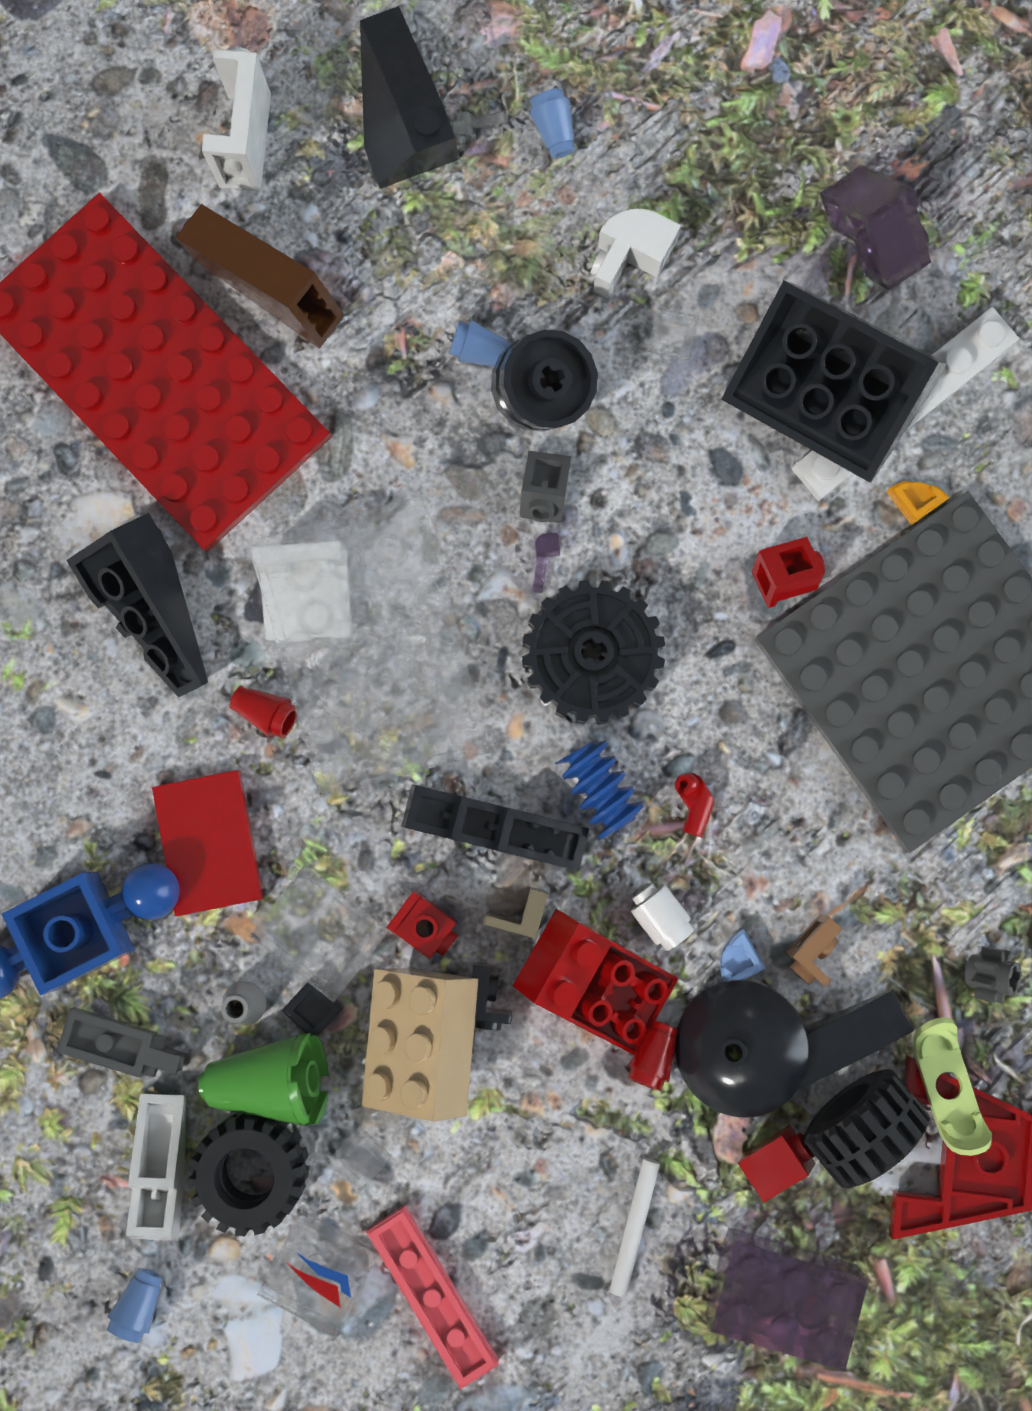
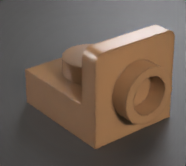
M820 914L785 952L794 960L789 968L809 986L814 980L825 987L831 982V979L813 961L817 957L820 960L824 959L834 950L839 942L836 936L842 930L833 919L823 914Z

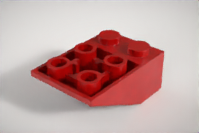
M556 908L512 986L534 1004L634 1055L648 1030L651 1029L653 1021L657 1019L679 978Z

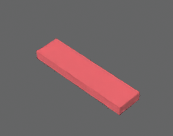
M406 1204L367 1228V1235L460 1390L498 1366L499 1359Z

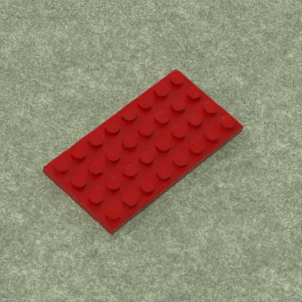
M100 192L0 282V335L206 553L332 438L330 432Z

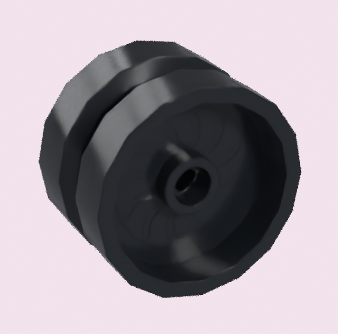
M544 329L513 342L499 355L492 370L491 392L497 409L508 422L525 431L544 432L574 423L589 410L597 393L598 372L592 354L579 339L564 331ZM544 377L546 379V388H543L541 386L539 381L540 378Z

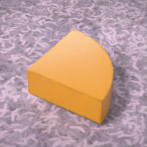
M903 481L893 485L886 491L911 526L950 498L939 487L922 482Z

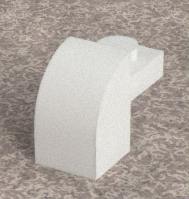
M646 209L625 210L610 218L600 230L598 248L602 250L598 254L590 272L595 276L593 292L608 299L627 263L658 278L677 243L681 225Z

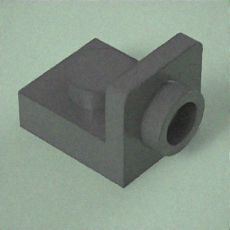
M528 450L521 490V518L533 519L537 522H562L571 456Z

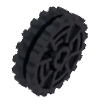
M588 580L579 581L577 590L571 591L567 585L559 588L557 593L558 599L555 601L546 597L540 606L542 614H532L528 627L533 633L524 634L522 647L529 650V654L522 656L523 669L531 670L532 672L527 678V683L530 689H540L542 693L538 701L543 706L552 703L557 707L555 715L563 719L570 713L575 715V723L583 725L588 717H593L597 725L606 724L611 714H614L619 720L629 714L628 706L630 704L638 708L647 700L643 693L644 690L652 692L656 688L659 680L654 676V672H660L664 668L665 659L658 656V651L665 647V639L655 634L654 630L660 625L657 617H647L644 612L648 604L643 599L636 602L630 599V589L623 586L616 592L611 590V582L602 580L599 587H591ZM591 643L593 648L602 647L604 653L602 652L599 657L602 660L600 663L595 664L592 658L584 660L582 654L586 650L585 644Z

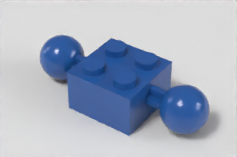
M157 863L139 865L126 876L122 885V891L110 897L98 871L84 872L2 913V917L16 945L9 949L0 945V999L5 998L15 989L20 978V972L28 969L41 996L56 991L135 951L122 921L133 915L144 920H156L169 914L176 906L180 894L179 883L174 873L167 867Z

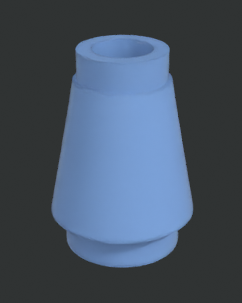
M559 88L550 89L530 99L532 109L529 111V114L550 152L551 158L558 159L575 152L570 99L564 97L562 89Z
M470 320L469 324L459 321L449 354L459 357L458 362L495 366L499 355L512 343Z
M138 1268L135 1276H133L107 1316L110 1319L107 1331L126 1341L140 1343L144 1333H150L163 1277L151 1270Z

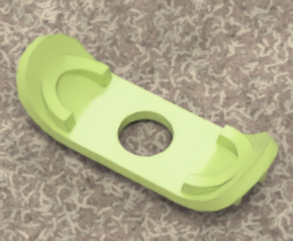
M941 1017L930 1020L920 1026L914 1033L913 1051L938 1131L951 1151L969 1156L981 1154L990 1148L992 1133L982 1118L958 1044L957 1026L951 1018ZM944 1072L954 1074L960 1085L958 1094L949 1100L941 1097L936 1090V1080Z

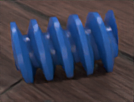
M606 740L590 742L555 763L570 764L562 775L564 780L578 778L579 781L571 790L573 795L583 793L588 795L579 806L581 810L596 809L597 812L589 820L590 826L598 824L606 826L597 837L599 840L636 819L635 816L643 808L641 801L627 803L629 797L634 793L633 786L618 787V784L626 775L624 771L609 772V769L617 760L615 755L608 757L600 756L608 745Z

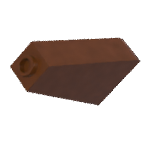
M203 204L185 222L183 228L175 237L196 262L319 349L345 316L315 272Z

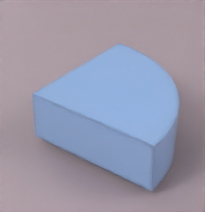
M742 928L732 935L725 944L720 958L722 982L746 980L766 969L746 931Z

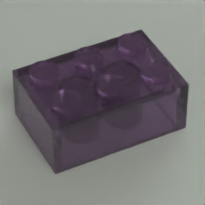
M728 1227L705 1317L711 1332L846 1371L869 1279L857 1264Z

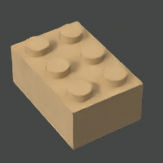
M411 968L374 969L362 1106L432 1122L467 1116L478 978Z

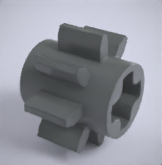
M983 946L981 955L972 954L969 957L965 968V982L968 987L976 988L974 998L1003 1004L1005 995L1014 996L1017 993L1021 983L1022 971L1019 963L1010 961L1011 951Z

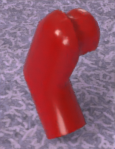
M683 773L675 781V790L689 810L682 831L703 838L714 806V798L699 775Z

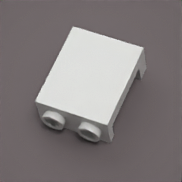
M230 47L227 50L216 49L213 53L214 64L228 98L234 99L230 136L204 134L202 152L219 188L261 191L271 93L257 53L250 52L241 47Z

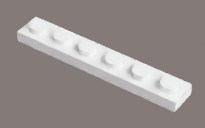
M993 307L931 355L946 363V366L925 403L906 431L1020 340ZM811 451L792 467V471L818 502L853 475L852 472L814 451Z

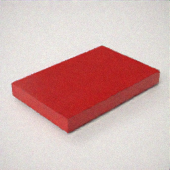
M241 770L152 787L166 867L174 873L180 887L179 899L174 907L175 917L264 899Z

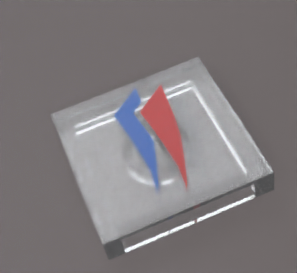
M300 1210L257 1295L337 1337L379 1253L375 1248Z

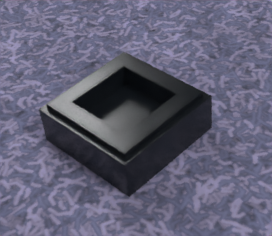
M313 976L281 1011L304 1033H311L310 1036H319L345 1006Z

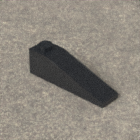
M397 6L360 20L364 149L379 189L457 161L456 137L400 7Z
M149 513L111 530L66 560L88 598L98 609L103 606L107 607L119 621L116 629L124 638L132 635L143 647L144 660L178 698L208 683L172 551L166 543L162 531L157 527Z

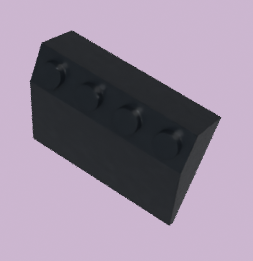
M783 280L721 400L871 483L925 403L946 363L803 287Z

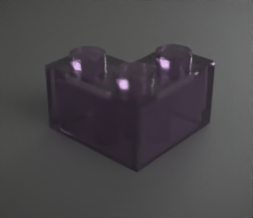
M861 165L820 192L831 229L855 242L866 278L887 290H891L932 263L927 248L929 237L925 228L921 225L917 211L919 200L915 191L909 185H903L883 173H878Z

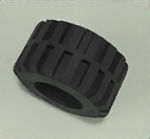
M884 1069L859 1078L830 1099L810 1122L803 1141L841 1188H853L880 1177L903 1160L924 1135L929 1125L930 1115L895 1072L890 1069Z
M234 1114L218 1124L201 1140L196 1147L197 1153L190 1160L189 1169L193 1170V1174L188 1178V1189L195 1188L196 1194L191 1200L195 1208L202 1204L206 1209L201 1217L207 1223L212 1218H215L219 1221L217 1230L226 1233L231 1227L235 1228V1236L245 1237L249 1230H253L254 1235L265 1233L269 1226L275 1228L282 1223L287 1214H290L304 1192L310 1166L306 1165L305 1162L309 1156L307 1147L301 1148L299 1144L302 1136L297 1130L291 1133L287 1128L288 1122L247 1114L239 1116ZM241 1148L253 1149L266 1157L274 1175L273 1186L268 1192L259 1195L246 1194L232 1184L227 1173V1158L233 1150Z

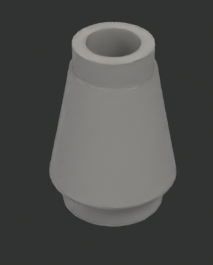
M247 981L235 983L227 989L223 996L222 1016L228 1022L239 1026L252 1025L265 1012V995L261 988L254 983ZM234 1000H238L243 1004L244 1011L242 1015L237 1013L238 1009H234Z

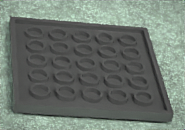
M966 491L754 639L906 853H911L1032 768V577L969 491Z

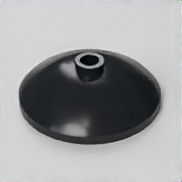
M731 980L707 988L698 994L683 1012L677 1030H679L675 1046L677 1065L688 1088L705 1105L717 1112L733 1117H757L778 1109L798 1091L806 1076L809 1065V1038L799 1013L782 994L758 982ZM735 1043L741 1047L743 1055L740 1060H735L729 1055L728 1048L730 1044Z

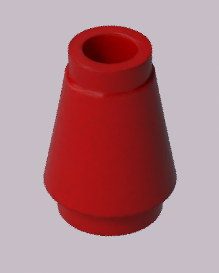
M239 686L235 690L229 704L230 709L236 711L237 714L269 738L275 736L285 738L292 730L298 716V708L291 704L289 698L244 686Z
M653 1021L651 1029L648 1030L627 1065L631 1068L628 1079L661 1092L664 1082L669 1083L676 1037L679 1030L667 1024Z

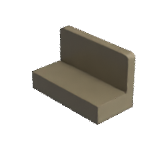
M530 886L521 920L487 911L483 924L536 939L548 892Z

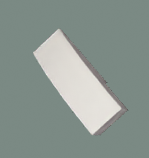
M140 1094L128 1187L132 1188L126 1236L130 1238L178 1241L186 1151L185 1095Z

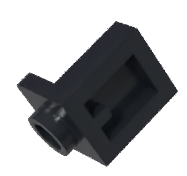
M474 961L471 978H478L475 1027L499 1031L502 1024H511L512 1011L486 1008L487 1001L496 1002L499 975L490 974L491 963Z

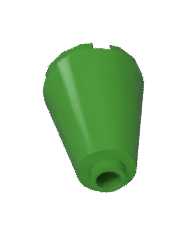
M300 1033L212 1061L206 1066L205 1071L200 1074L198 1081L199 1094L211 1108L303 1126L317 1124L324 1115L328 1101V1091H320L321 1076H329L325 1049L317 1035L310 1036L311 1033Z

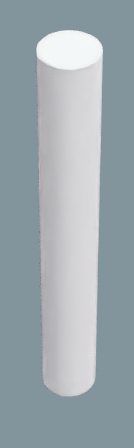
M643 1158L609 1289L610 1293L620 1297L627 1296L660 1167V1162L649 1158Z

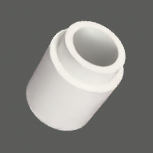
M650 883L632 897L636 905L630 912L655 945L661 944L666 951H669L694 931L689 923L691 917L665 884L656 888L653 883Z

